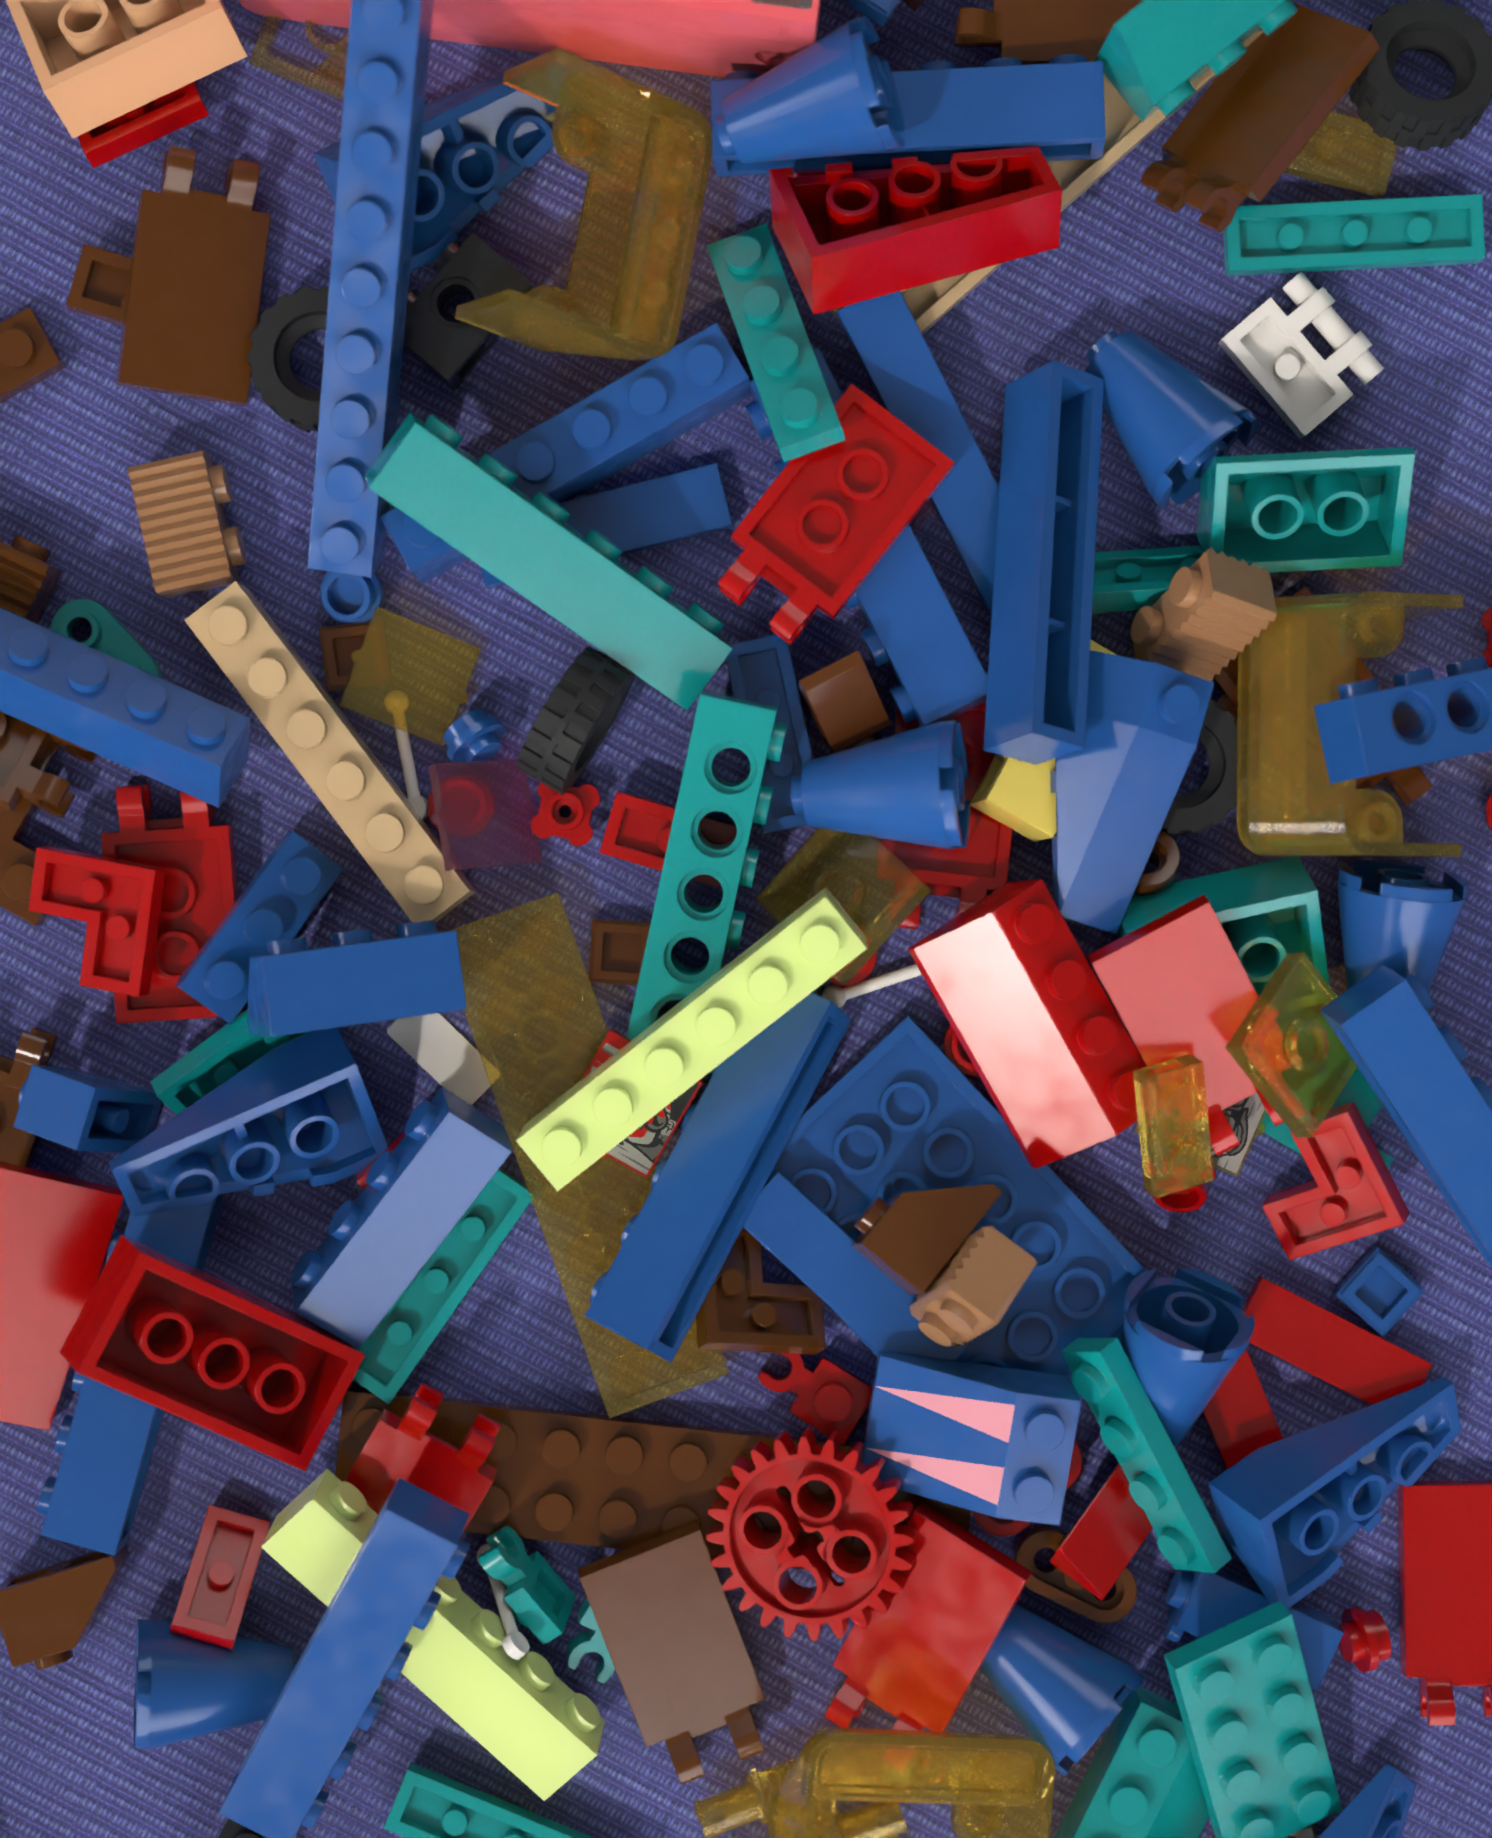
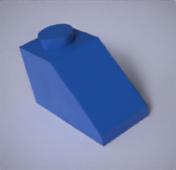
M32 1065L28 1079L24 1082L19 1093V1109L13 1127L78 1151L123 1153L154 1131L162 1101L156 1096L154 1089L71 1068Z

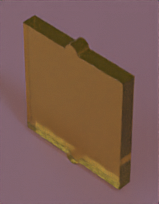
M376 607L360 649L354 650L351 653V659L355 663L338 706L439 746H444V733L453 724L459 705L465 704L469 699L465 689L481 649L383 608Z

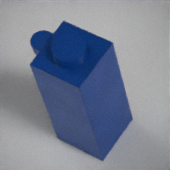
M1221 1568L1216 1573L1177 1570L1170 1582L1165 1598L1166 1604L1171 1606L1168 1611L1170 1619L1166 1625L1164 1637L1177 1643L1184 1631L1201 1638L1271 1604L1255 1582L1224 1568ZM1297 1602L1287 1610L1293 1617L1311 1691L1312 1689L1318 1691L1344 1632L1332 1617Z

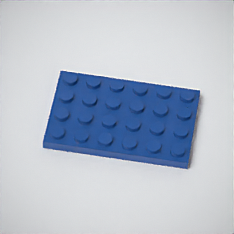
M908 1015L803 1112L768 1180L779 1171L854 1240L861 1234L854 1227L855 1222L878 1196L886 1202L891 1196L903 1192L993 1184L1003 1192L969 1236L982 1227L992 1226L1033 1256L1037 1264L997 1326L994 1325L993 1328L967 1343L969 1346L955 1361L1068 1375L1071 1379L1072 1373L1061 1351L1077 1338H1118L1120 1343L1123 1341V1305L1126 1292L1131 1281L1146 1270L1048 1165L1038 1169L1031 1168L1004 1118ZM835 1312L878 1358L879 1351Z

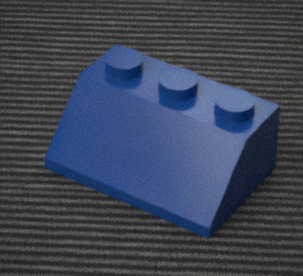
M435 920L396 925L398 938L373 941L371 928L332 933L333 946L309 950L306 937L266 942L268 955L250 957L247 1018L249 1035L274 1037L467 1009L457 931L437 932Z

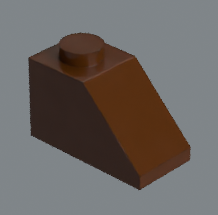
M858 650L799 680L798 691L831 754L882 739L879 733L891 726L888 715Z
M993 1184L903 1192L891 1196L886 1202L878 1196L855 1222L854 1227L861 1234L851 1246L909 1295L923 1294L1003 1192Z
M127 1544L115 1556L95 1551L6 1579L0 1584V1628L13 1668L34 1661L36 1669L40 1670L63 1663L74 1656L72 1649L89 1633L129 1556Z

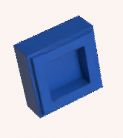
M1373 1245L1332 1290V1293L1383 1337L1420 1297L1425 1289L1379 1247Z

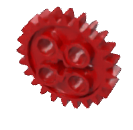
M806 1428L798 1446H794L790 1436L786 1431H782L774 1440V1452L760 1440L750 1451L753 1462L739 1456L731 1466V1470L736 1478L724 1476L717 1486L716 1490L725 1499L715 1500L708 1510V1515L722 1523L712 1526L706 1535V1541L724 1545V1547L715 1554L710 1563L712 1567H730L732 1572L721 1586L724 1591L742 1587L746 1592L738 1608L741 1612L750 1609L755 1604L764 1608L760 1619V1626L763 1628L778 1616L784 1619L785 1637L790 1638L798 1624L802 1623L806 1624L811 1641H817L824 1624L829 1623L833 1633L840 1639L844 1637L848 1629L849 1617L857 1626L864 1630L872 1619L871 1608L882 1614L888 1611L892 1599L887 1591L901 1594L907 1579L898 1570H910L916 1557L914 1553L903 1548V1546L914 1542L918 1529L900 1524L899 1522L909 1517L913 1504L906 1501H893L892 1498L899 1490L902 1480L894 1478L884 1482L881 1481L878 1475L885 1463L883 1457L873 1460L867 1466L860 1461L864 1443L858 1441L848 1453L839 1450L840 1439L838 1432L833 1431L825 1445L818 1446L812 1428ZM816 1480L828 1484L834 1492L835 1501L825 1503L814 1499L808 1491L807 1482ZM780 1486L787 1487L791 1493V1499L779 1492ZM768 1512L774 1515L779 1521L782 1531L779 1533H768L762 1530L756 1523L754 1513ZM802 1528L807 1533H813L818 1530L823 1536L822 1540L820 1541L816 1536H810L806 1539L801 1534ZM856 1536L862 1539L868 1545L870 1555L856 1557L849 1554L843 1547L841 1538ZM802 1567L808 1570L814 1576L816 1586L809 1588L796 1584L791 1579L788 1568ZM832 1570L837 1575L843 1577L845 1581L842 1583L837 1582L832 1576Z

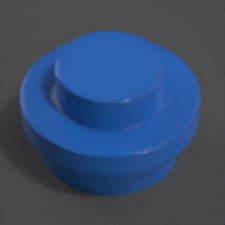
M327 571L320 585V599L327 614L341 624L365 623L379 612L384 599V590L376 572H374L372 578Z
M475 709L464 714L451 724L444 733L443 740L449 747L447 750L448 758L456 766L469 763L471 767H477L484 764L500 750L502 743L499 740L504 734L505 726L498 717H489L484 709Z

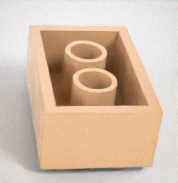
M6 0L42 90L72 138L248 57L222 0Z

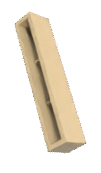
M235 581L185 619V622L412 923L435 920L436 923L477 892L247 587Z

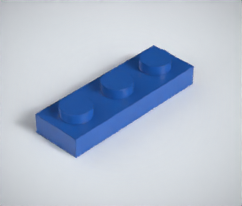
M777 635L730 644L733 649L726 657L734 697L777 706L775 722L787 724L779 762L766 760L761 785L774 788L766 824L762 825L763 834L807 825L804 814L794 813L791 801L792 776L801 775L803 763L813 760L789 645ZM747 757L749 769H751L750 761Z
M288 830L180 976L175 986L225 1022L231 1024L248 1001L250 957L268 955L266 942L293 939L344 868L297 833Z

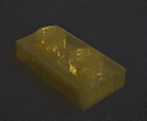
M1330 112L1284 173L1381 198L1386 192L1397 146L1393 145V141L1385 137L1380 138L1373 133V128L1367 121L1363 123L1362 119Z
M1188 1054L1134 1070L1144 1189L1159 1198L1213 1181L1203 1061Z

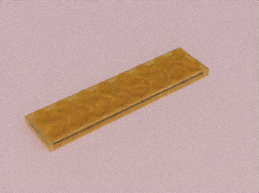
M559 893L548 895L449 930L457 931L467 1007L463 1011L609 1419L730 1374L721 1350L698 1349L696 1317L672 1363L585 1317L591 1305L590 1296L596 1281L603 1273L609 1271L622 1247L621 1237L625 1226L633 1216L640 1213L652 1190L651 1182L656 1166L653 1167L648 1178L611 1157L606 1156L598 1159L557 1191L516 1142L523 1126L582 1079L608 1034Z

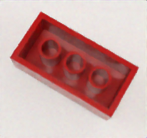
M124 1235L120 1236L59 1352L73 1369L83 1376L303 1471H306L365 1357V1354L317 1324Z

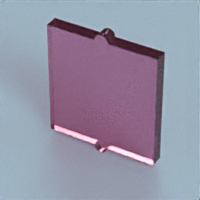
M518 759L436 763L428 766L435 812L432 814L431 819L435 825H438L445 871L541 862L538 837L531 829V820L537 815L538 808L531 802L527 774L517 768Z

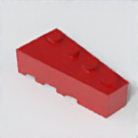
M1038 146L953 153L950 164L931 165L918 161L917 156L892 159V169L853 172L852 162L825 164V174L794 177L793 167L769 169L772 227L813 315L1059 248L1062 189Z

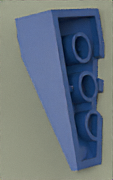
M1090 650L1085 748L1055 758V771H1050L1051 793H1056L1057 833L1052 838L1053 900L1064 919L1108 933H1117L1196 749L1214 686L1213 682L1158 663Z
M338 1028L311 1031L273 1048L108 1163L132 1216L136 1217L208 1205L219 1194L250 1189L253 1197L273 1194L275 1192V1185L309 1180L312 1187L332 1184L360 1172L388 1148L357 1064Z

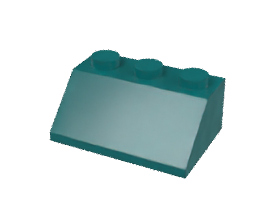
M1144 0L1113 25L1094 62L1103 61L1104 75L1142 122L1159 109L1165 117H1168L1197 92L1191 84L1209 69H1211L1216 77L1224 73L1248 51L1242 42L1260 28L1266 36L1271 35L1291 19L1298 9L1293 3L1294 0Z
M1413 447L1214 457L1200 479L1197 537L1202 555L1212 547L1217 554L1222 551L1228 558L1233 555L1238 562L1243 559L1249 566L1254 563L1259 570L1265 567L1269 573L1402 566L1415 460Z
M1298 855L1174 882L1165 891L1153 895L1140 896L1133 894L1116 933L1118 940L1204 894L1210 902L1268 1015L1331 1001L1318 890Z
M1139 1686L1135 1693L1131 1691L1122 1702L1121 1706L1123 1708L1111 1722L1054 1838H1199L1209 1818V1813L1178 1704Z

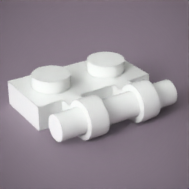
M1302 271L1282 288L1298 307L1287 316L1270 297L1218 343L1300 440L1354 395L1339 378V373L1349 367L1359 380L1366 385L1384 369L1368 350L1373 344L1361 330L1355 334L1332 308L1331 305L1335 302L1333 297L1324 287L1317 290ZM1310 323L1313 324L1335 350L1326 360L1322 358L1300 332Z

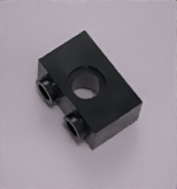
M474 232L463 244L458 240L452 242L434 264L433 270L437 275L421 293L417 289L410 291L407 299L403 348L454 392L537 296L532 282ZM455 295H467L472 297L476 303L471 317L460 323H452L445 320L442 316L445 303Z

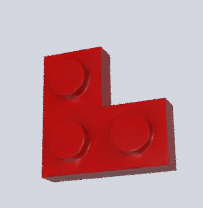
M53 846L36 847L28 911L87 922L79 985L135 997L145 996L150 993L166 868Z
M1354 1101L1295 1122L1290 1133L1314 1180L1269 1194L1262 1204V1208L1289 1260L1405 1224L1410 1212Z

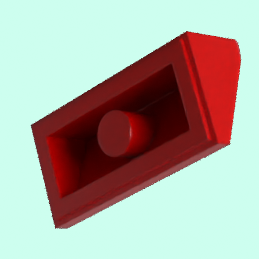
M1120 1464L1114 1469L1049 1561L1101 1601L1153 1529L1144 1510L1133 1500L1129 1491V1482Z

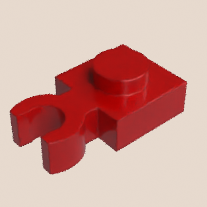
M780 1353L787 1357L792 1364L787 1374L775 1376L764 1368L760 1369L758 1379L767 1389L775 1392L791 1390L797 1394L789 1406V1412L829 1437L833 1431L838 1432L841 1445L845 1443L871 1401L873 1385L822 1354L813 1369L804 1364L802 1354Z

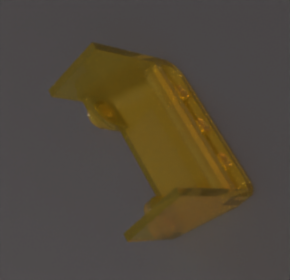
M556 48L504 71L502 84L556 107L552 125L553 144L563 161L589 174L566 290L553 285H540L527 290L524 294L508 289L458 305L455 319L539 351L644 361L665 355L673 348L678 337L710 172L712 129L708 121L700 112L560 48Z
M1371 591L1275 597L1277 608L1275 622L1269 621L1267 630L1261 629L1259 637H1253L1251 645L1246 644L1243 653L1238 652L1237 831L1243 845L1252 853L1266 857L1400 859L1462 857V844L1403 843L1402 812L1398 803L1388 793L1376 789H1356V779L1330 784L1314 706L1339 700L1337 687L1357 682V658L1382 657L1396 649L1403 637L1404 618H1415L1462 609L1463 595Z
M843 1727L825 1728L816 1732L806 1742L775 1792L770 1804L767 1838H823L833 1824L836 1800L952 1804L951 1826L957 1838H1050L1055 1780L1054 1761L1049 1751L1043 1745L1023 1735Z

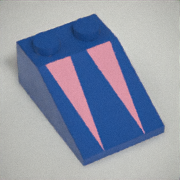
M879 1351L861 1462L867 1466L873 1460L883 1457L885 1463L878 1477L882 1482L900 1478L902 1484L899 1490L995 1518L1060 1525L1082 1401L1068 1375Z

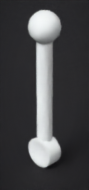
M392 690L386 694L383 705L386 711L392 714L408 795L407 800L420 818L425 819L428 816V800L420 796L404 714L408 707V699L403 692Z
M913 964L844 988L830 985L825 988L822 997L832 1001L840 1009L848 999L922 974L918 966Z
M489 1544L481 1546L477 1552V1562L480 1566L479 1555L492 1548ZM488 1575L506 1633V1637L502 1640L503 1649L511 1658L518 1660L529 1651L528 1640L518 1631L512 1609L503 1599L506 1593L504 1583Z

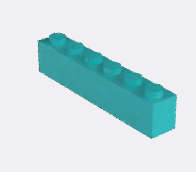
M410 412L364 477L369 489L679 706L688 710L733 649L723 635L719 633L725 626L724 622L695 601L688 610L669 597L674 587L647 566L643 565L638 573H635L617 559L623 552L622 549L597 530L591 528L587 535L583 536L569 526L565 521L571 513L539 490L532 499L512 484L518 475L492 455L485 452L480 461H478L461 449L459 444L464 437L445 421L431 414L427 421L424 422Z

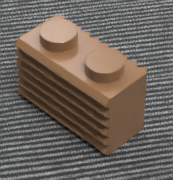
M202 450L128 467L133 498L136 503V511L139 516V524L142 529V537L145 542V550L148 555V563L156 593L165 598H174L179 595L222 587L235 581L240 582L237 566L246 564L247 559L239 528L237 526L228 528L223 503L231 502L233 497L225 466L223 464L214 465L212 457Z
M1212 547L1209 548L1190 568L1182 567L1175 573L1169 589L1151 607L1144 606L1137 612L1130 631L1135 658L1158 663L1212 682L1215 674L1220 675L1222 666L1227 668L1230 659L1235 660L1238 652L1243 653L1246 644L1251 645L1253 637H1259L1261 629L1267 630L1269 621L1275 622L1277 608L1270 573L1265 567L1259 570L1254 563L1249 566L1243 559L1238 562L1233 555L1228 558L1222 551L1217 554Z
M992 1226L982 1227L965 1239L923 1294L916 1295L917 1301L909 1306L911 1315L920 1321L918 1327L928 1338L943 1346L949 1347L953 1345L960 1348L965 1343L972 1341L973 1338L980 1336L981 1333H985V1331L993 1328L994 1325L997 1326L1037 1262L1033 1256Z

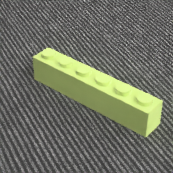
M825 887L642 1031L625 1047L523 1126L516 1142L553 1187L559 1191L867 949V937L828 888Z
M326 1469L275 1517L261 1548L328 1607L378 1514L367 1505L363 1494L354 1485L341 1481L330 1470ZM441 1575L433 1589L441 1594V1598L424 1631L413 1626L405 1639L413 1647L401 1673L545 1801L597 1756L605 1719L601 1717L598 1708L587 1696L575 1693L554 1674L549 1662L539 1653L528 1651L518 1660L511 1658L502 1646V1640L506 1637L501 1618L494 1612L482 1609L461 1590L460 1584L455 1577L451 1580Z

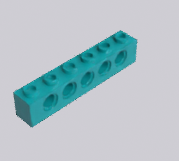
M704 690L699 695L626 1038L630 1040L634 1039L661 1017L660 1008L665 1003L671 1000H683L719 972L725 948L735 950L739 948L746 912L734 910L739 885L752 888L760 850L748 848L752 824H766L774 788L761 785L766 760L779 762L787 724L775 722L777 706ZM726 748H736L744 752L751 766L748 776L738 782H728L719 777L714 768V758L718 752ZM724 812L734 820L737 834L730 842L714 844L703 836L700 823L701 819L708 813ZM698 875L712 876L721 884L723 897L712 906L698 905L689 897L687 883ZM688 937L701 940L708 948L709 960L697 968H689L682 965L674 954V945L679 940Z

